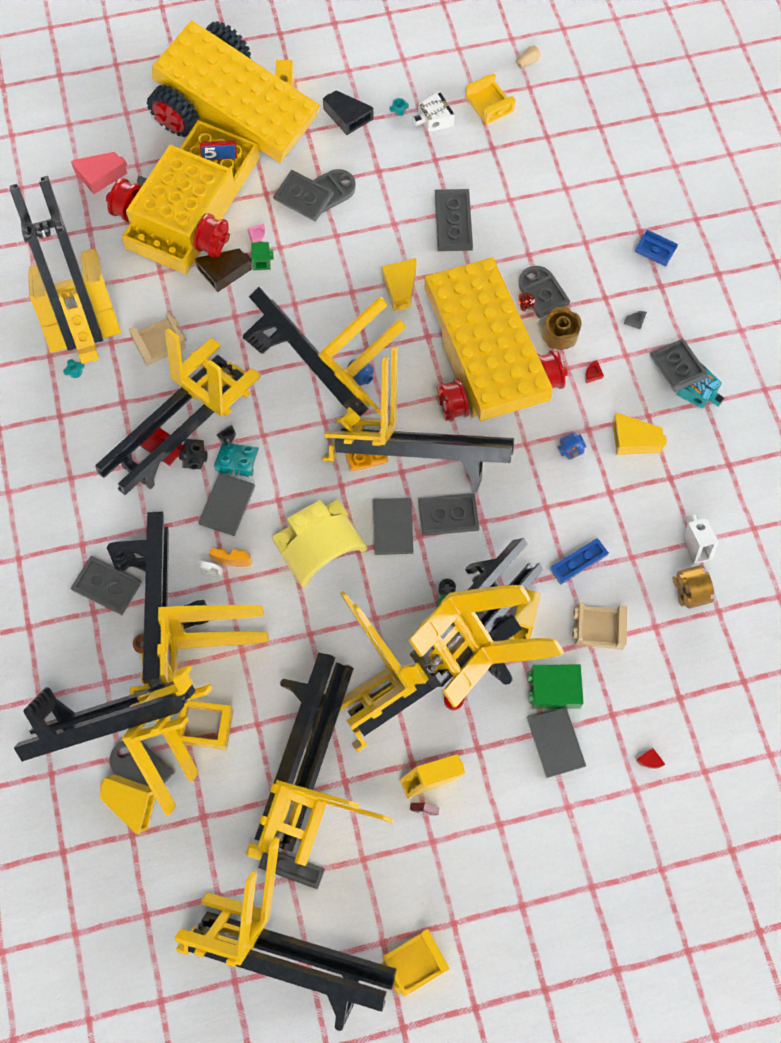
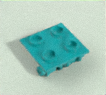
M222 443L214 463L215 471L232 475L233 470H235V476H238V473H240V476H253L254 469L252 468L259 448L233 443L225 446Z

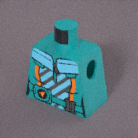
M702 364L708 373V378L679 390L677 396L700 408H704L709 401L719 407L725 399L717 393L722 383Z

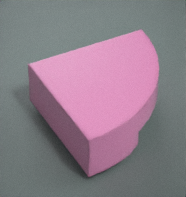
M264 224L247 228L252 243L262 241L265 236Z

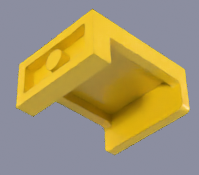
M494 73L469 83L466 86L465 98L486 125L514 112L516 102L513 96L507 98L497 85Z
M428 929L382 956L384 961L381 962L383 965L397 969L393 987L398 995L402 993L404 997L450 969Z

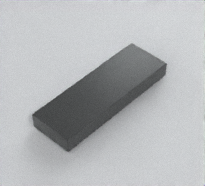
M278 852L276 875L318 890L325 868L308 862L306 866L295 863V857ZM263 853L258 868L265 871L267 869L268 853Z

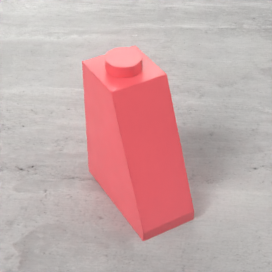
M116 152L71 161L74 172L93 194L127 174V163Z

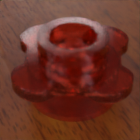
M527 292L525 295H519L520 309L522 311H526V309L532 310L535 306V297L530 292Z

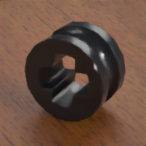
M443 579L439 583V594L448 595L455 592V582L451 579ZM446 584H448L449 587H452L450 589V592H445V589L442 590V588H444Z

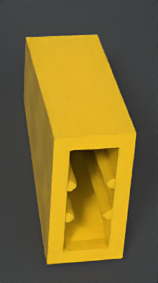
M416 258L382 266V278L393 311L405 310L411 307L417 268Z
M615 413L612 425L617 455L661 453L667 444L666 435H663L661 427Z
M528 589L525 590L530 600L527 603L517 605L514 616L522 630L508 640L530 639L541 593Z
M458 754L415 767L400 779L407 799L457 780L465 774L464 764Z
M115 774L104 777L100 784L101 792L99 798L134 833L139 834L148 830L156 799L150 787Z

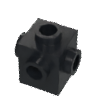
M184 440L179 451V460H182V468L201 469L203 463L207 461L208 453L204 449V440Z

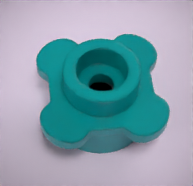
M396 98L393 100V105L389 107V110L402 116L405 114L404 111L409 108V104L402 98Z
M73 359L68 360V365L63 370V373L72 378H79L85 365L81 362H75Z

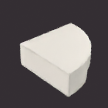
M202 561L201 570L204 575L222 577L223 569L221 567Z

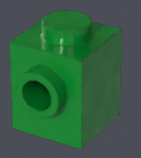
M259 241L251 243L253 271L271 270V260H274L273 249H270L269 242Z

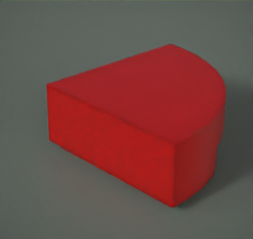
M597 360L592 362L586 370V383L604 377Z
M651 748L636 759L638 764L647 768L658 769L665 765L654 748Z

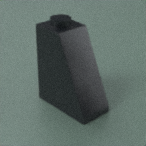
M336 90L323 98V110L346 135L374 120V108L342 92Z

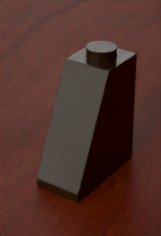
M240 248L221 252L219 257L206 255L195 259L197 270L217 292L252 270L250 256L247 253H243Z

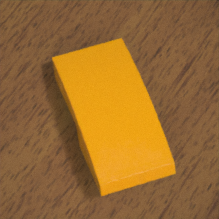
M345 454L350 471L375 467L389 461L388 456Z
M212 547L209 552L212 561L223 565L247 567L252 564L250 554L242 549L238 551L233 548L230 555L222 548L216 549Z

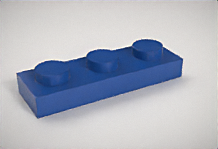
M596 538L550 567V571L560 585L608 556L609 552L600 540Z

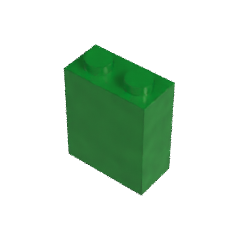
M581 664L532 665L530 671L527 672V682L531 683L528 701L532 703V709H581L583 706Z

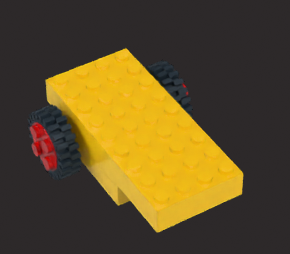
M191 20L152 66V79L161 85L157 86L147 98V107L151 110V115H155L154 119L161 126H166L165 129L167 131L170 129L171 133H176L177 136L182 135V137L188 136L196 122L200 120L259 144V150L281 163L315 120L320 105L251 60L250 48L245 46L247 42L242 39L241 35L236 34L237 31L235 29L232 31L231 26H225L223 22L220 24L219 21H213L204 29Z

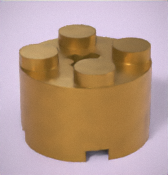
M555 308L550 311L545 319L543 338L551 349H568L577 342L582 322L580 316L570 311V308Z
M703 565L680 570L676 576H673V584L678 588L680 594L678 595V601L681 606L691 609L713 603L714 599H711V594H714L713 583L709 573H704L702 568H705Z

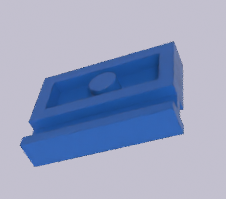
M646 230L635 252L666 267L678 244Z

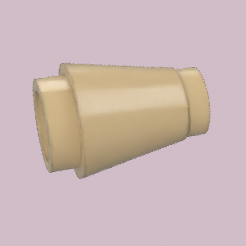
M535 45L529 46L516 60V63L522 69L538 61L541 53Z

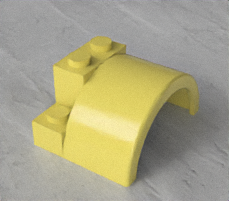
M320 499L287 518L288 528L272 536L273 543L302 588L309 585L312 576L334 558L354 550H359L361 553L368 550L366 544L348 519V513L339 499L326 506Z

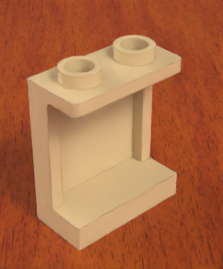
M169 312L166 313V319L138 331L136 326L129 328L131 337L146 366L168 357L165 330L167 328L179 336L181 351L186 349L184 342L187 339L183 331L179 332L177 328L179 327L178 321L175 317H171Z
M580 602L578 607L574 608L573 619L577 620L576 627H573V639H576L577 646L624 649L627 644V606H619L618 609L584 606V603Z

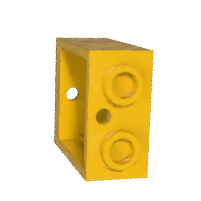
M196 701L185 703L182 710L177 713V718L188 716L189 709L222 712L218 740L184 736L185 725L183 728L176 730L183 744L227 750L234 711L232 706Z

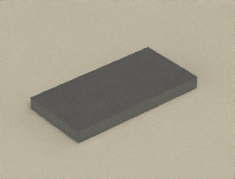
M469 189L435 190L438 251H473Z

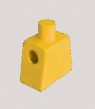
M276 60L275 75L292 87L295 84L293 60Z

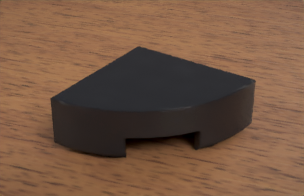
M230 425L216 436L220 442L227 446L234 440L236 432L233 426Z

